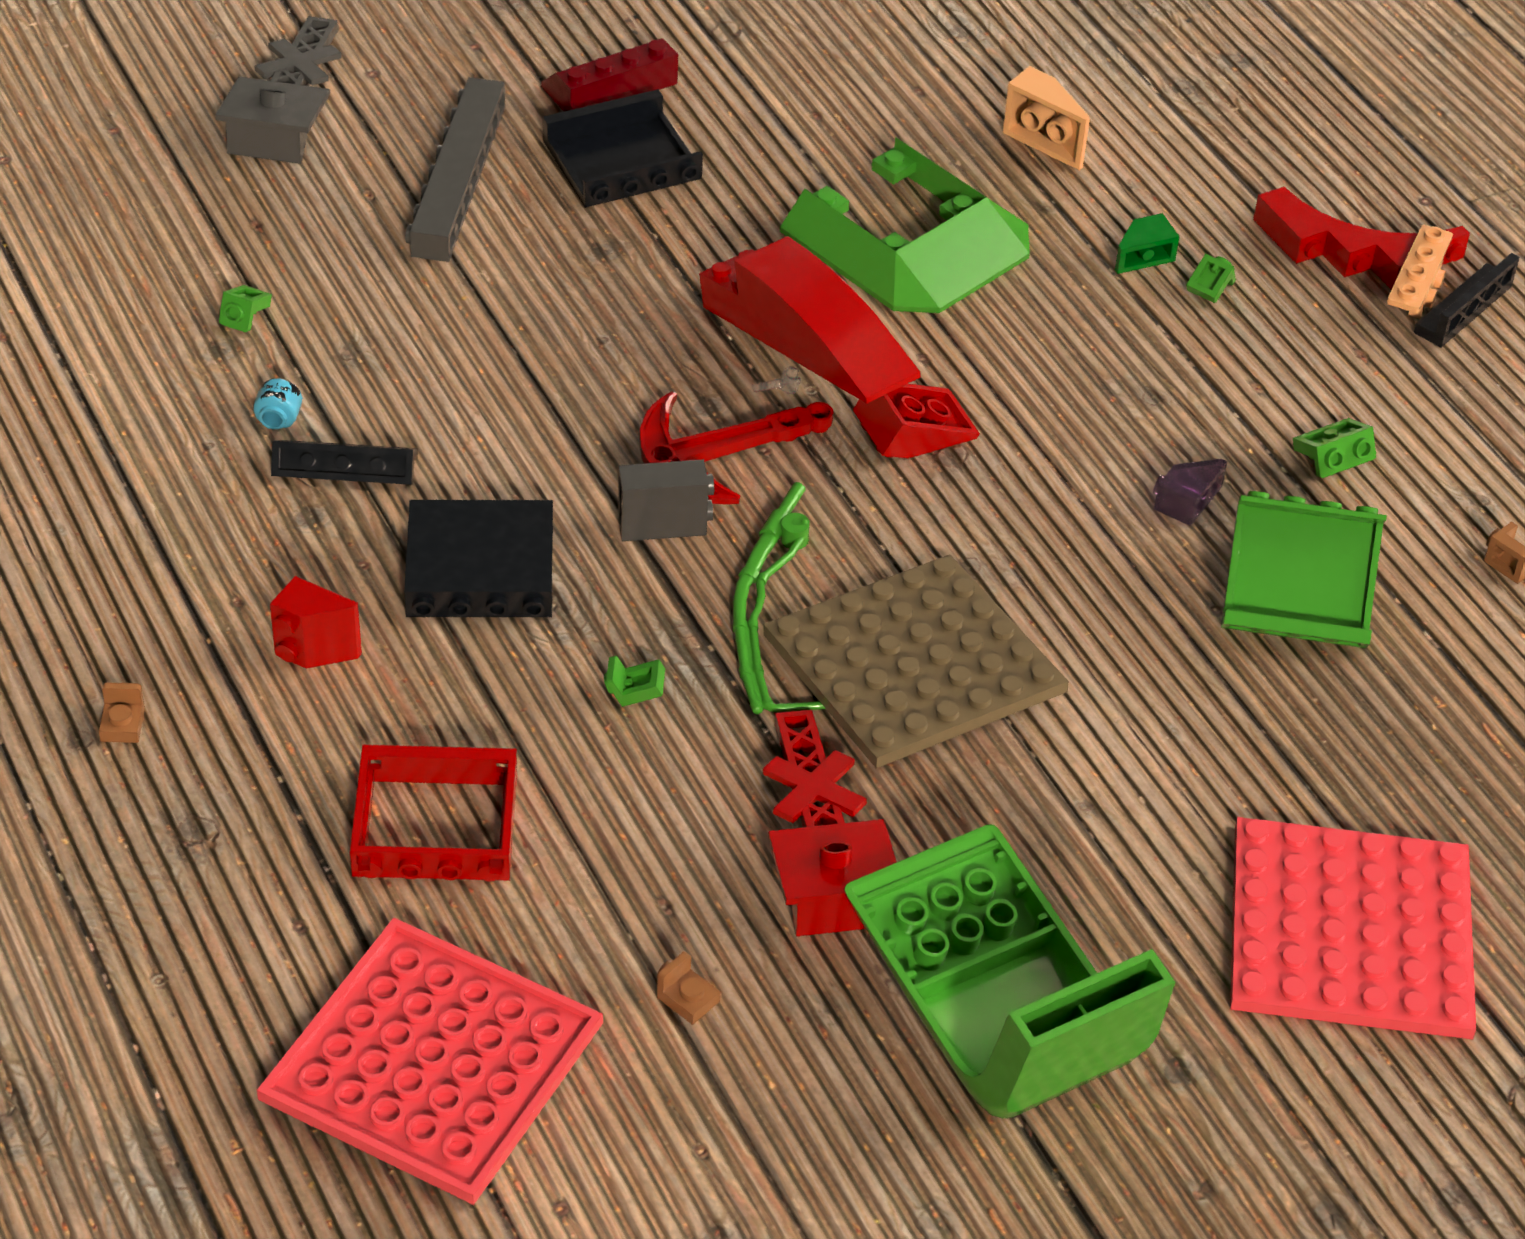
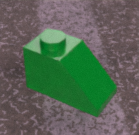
M1163 213L1137 218L1132 221L1118 245L1115 272L1117 274L1175 262L1180 236Z

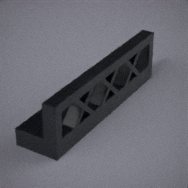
M1511 253L1495 267L1486 263L1416 322L1414 333L1442 348L1512 287L1520 257Z
M275 440L272 445L271 476L412 485L414 460L418 459V448Z

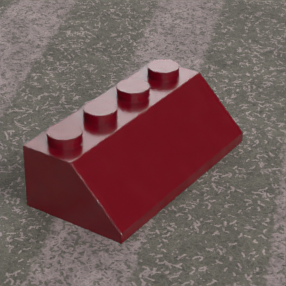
M661 38L557 72L543 80L541 87L563 111L657 89L661 90L678 84V53Z

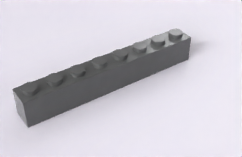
M468 77L465 88L459 90L457 108H452L450 126H445L443 145H438L436 164L430 165L428 184H423L421 190V203L416 204L414 207L413 224L407 225L405 240L406 243H410L411 257L445 262L450 261L506 107L505 82Z

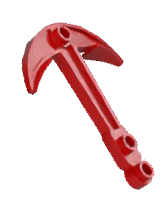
M671 391L657 400L645 414L639 429L641 459L644 464L704 460L706 462L769 442L794 441L797 437L810 434L811 431L815 433L826 432L833 423V408L824 402H814L808 405L807 408L795 407L769 414L763 419L672 439L669 435V418L677 399V393ZM714 479V495H708V499L712 500V504H739L740 495Z

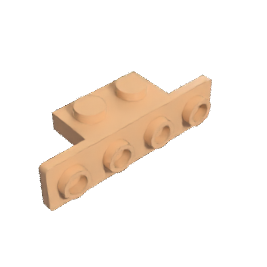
M1421 226L1388 296V305L1408 310V316L1421 319L1426 307L1432 308L1437 295L1436 289L1440 290L1446 274L1445 270H1441V266L1453 233L1435 226Z

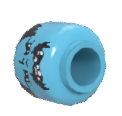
M281 378L265 381L259 388L254 402L253 411L255 417L269 429L276 430L290 427L296 421L302 405L303 397L301 391L295 384Z

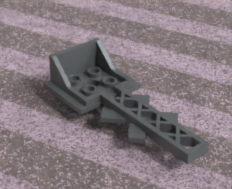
M308 16L292 44L287 39L268 43L269 49L280 59L255 65V71L264 79L272 77L270 81L238 77L215 114L216 120L226 122L227 154L301 164L307 134L330 95V89L307 86V84L316 85L329 81V75L320 69L318 65L341 59V52L333 45H330L338 32V20Z

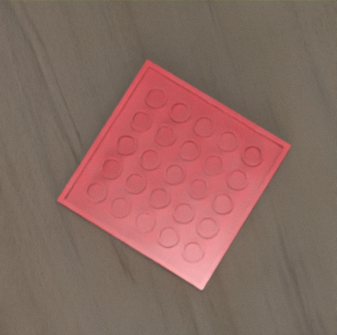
M1237 817L1234 844L1230 1010L1473 1040L1476 1032L1469 845Z
M393 918L259 1086L257 1096L259 1101L474 1205L602 1026L603 1013L399 919Z

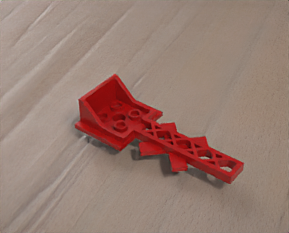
M812 709L775 713V727L784 759L778 756L773 758L763 768V775L793 789L773 808V814L791 823H794L800 817L803 828L768 831V838L786 905H792L796 937L866 929L846 895L845 886L849 882L897 863L884 819L845 823L842 812L854 817L867 804V798L835 784L855 765V759L837 750L833 751L826 758ZM806 726V728H804L800 733L790 729L795 727ZM801 749L810 753V755L805 757L797 752ZM817 800L824 803L821 808L814 805Z

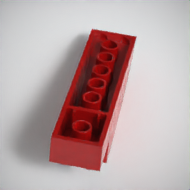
M789 236L756 251L753 249L744 250L738 256L724 262L715 263L711 268L699 273L703 307L866 404L921 377L920 370L864 300L829 266Z

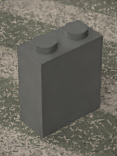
M704 460L619 465L618 519L622 541L707 535V521L713 520L712 500L708 499V495H714L713 474L706 473Z

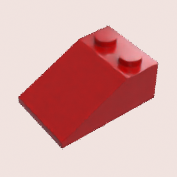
M908 383L866 404L858 400L853 408L854 413L861 422L862 428L867 431L876 445L877 451L882 456L889 458L909 459L975 440L980 435L948 388Z

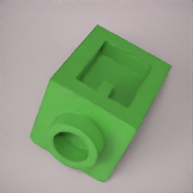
M1205 254L1186 284L1187 291L1216 304L1227 284L1233 286L1236 281L1234 266L1223 257L1217 256L1214 258Z
M246 285L224 291L219 323L242 332L250 331L253 315L257 311L270 307L272 294Z

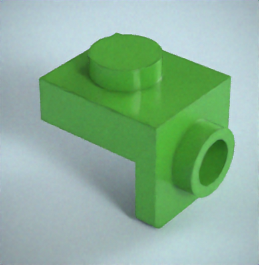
M617 655L609 657L608 669L604 674V683L607 691L610 694H614L622 707L663 696L665 667L658 659L625 668Z

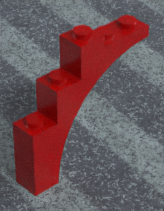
M1286 187L1259 194L1253 218L1296 264L1323 255L1344 278L1371 269L1391 290L1418 234L1368 229L1343 222L1301 201ZM1463 226L1445 230L1453 233V236L1444 255L1442 265L1464 258L1470 232Z

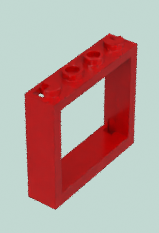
M362 744L350 846L352 877L510 881L517 786V749ZM371 760H381V763H371ZM497 763L508 764V767H497ZM374 782L504 785L499 849L367 846Z

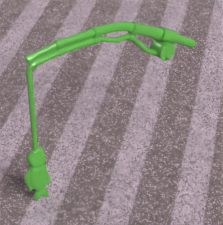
M800 482L793 483L778 509H774L759 532L760 538L752 549L745 567L742 568L738 575L739 579L734 592L732 625L739 660L738 670L754 714H760L764 709L776 713L826 709L820 701L775 704L769 696L764 679L759 647L757 620L766 597L765 585L770 576L789 562L797 551L806 547L809 542V519L801 513H792L805 492V486ZM781 537L782 544L789 548V550L767 570L759 574L767 556ZM756 582V604L747 622V597L751 585Z

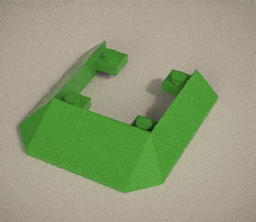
M896 137L894 148L872 160L871 170L893 185L908 177L943 200L944 203L939 208V216L947 221L911 242L896 232L879 240L843 214L849 211V200L829 186H825L813 194L804 189L780 226L782 234L789 236L808 249L829 267L892 311L941 313L1029 259L1030 255L1027 223Z

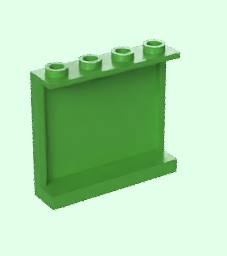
M1248 491L1247 496L1241 495L1237 506L1221 628L1367 648L1371 641L1372 630L1369 629L1382 530L1387 515L1378 514L1377 508L1368 506H1357L1356 511L1342 509L1341 503L1332 501H1321L1320 506L1305 504L1306 499L1296 496H1284V501L1269 499L1270 494L1260 491Z

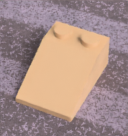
M1031 66L1027 67L1008 83L1003 133L1075 169H1082L1090 117L1056 78Z

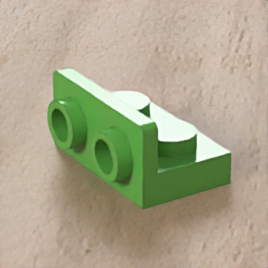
M1346 418L1293 437L1294 451L1314 459L1316 476L1320 478L1328 477L1376 458L1373 426L1351 418Z

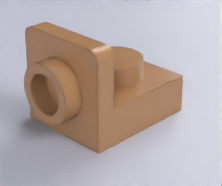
M1510 522L1502 529H1495L1486 541L1488 549L1484 562L1518 584L1525 579V546L1514 539L1518 525Z
M104 683L102 689L104 708L99 728L100 742L139 743L145 712L141 684Z
M683 951L674 960H667L660 967L657 973V998L692 1025L720 1002L721 991L691 970V955L686 951Z

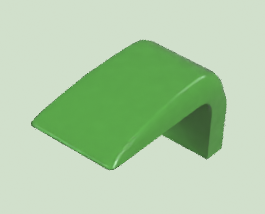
M988 824L849 882L845 886L846 895L906 998L964 1087L977 1104L992 1116L1004 1119L1015 1117L1129 1064L1154 1042L1160 1031L1175 981L1154 950L1150 949L1097 973L1004 835L995 825Z

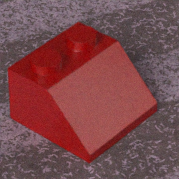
M294 576L270 603L275 655L282 660L292 662L307 669L358 659L362 655L358 602Z

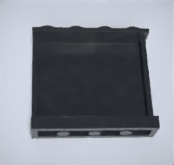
M659 89L543 116V142L585 208L702 179L703 153L701 151L695 153L689 151L663 113V95Z
M409 500L404 589L406 617H552L553 500Z

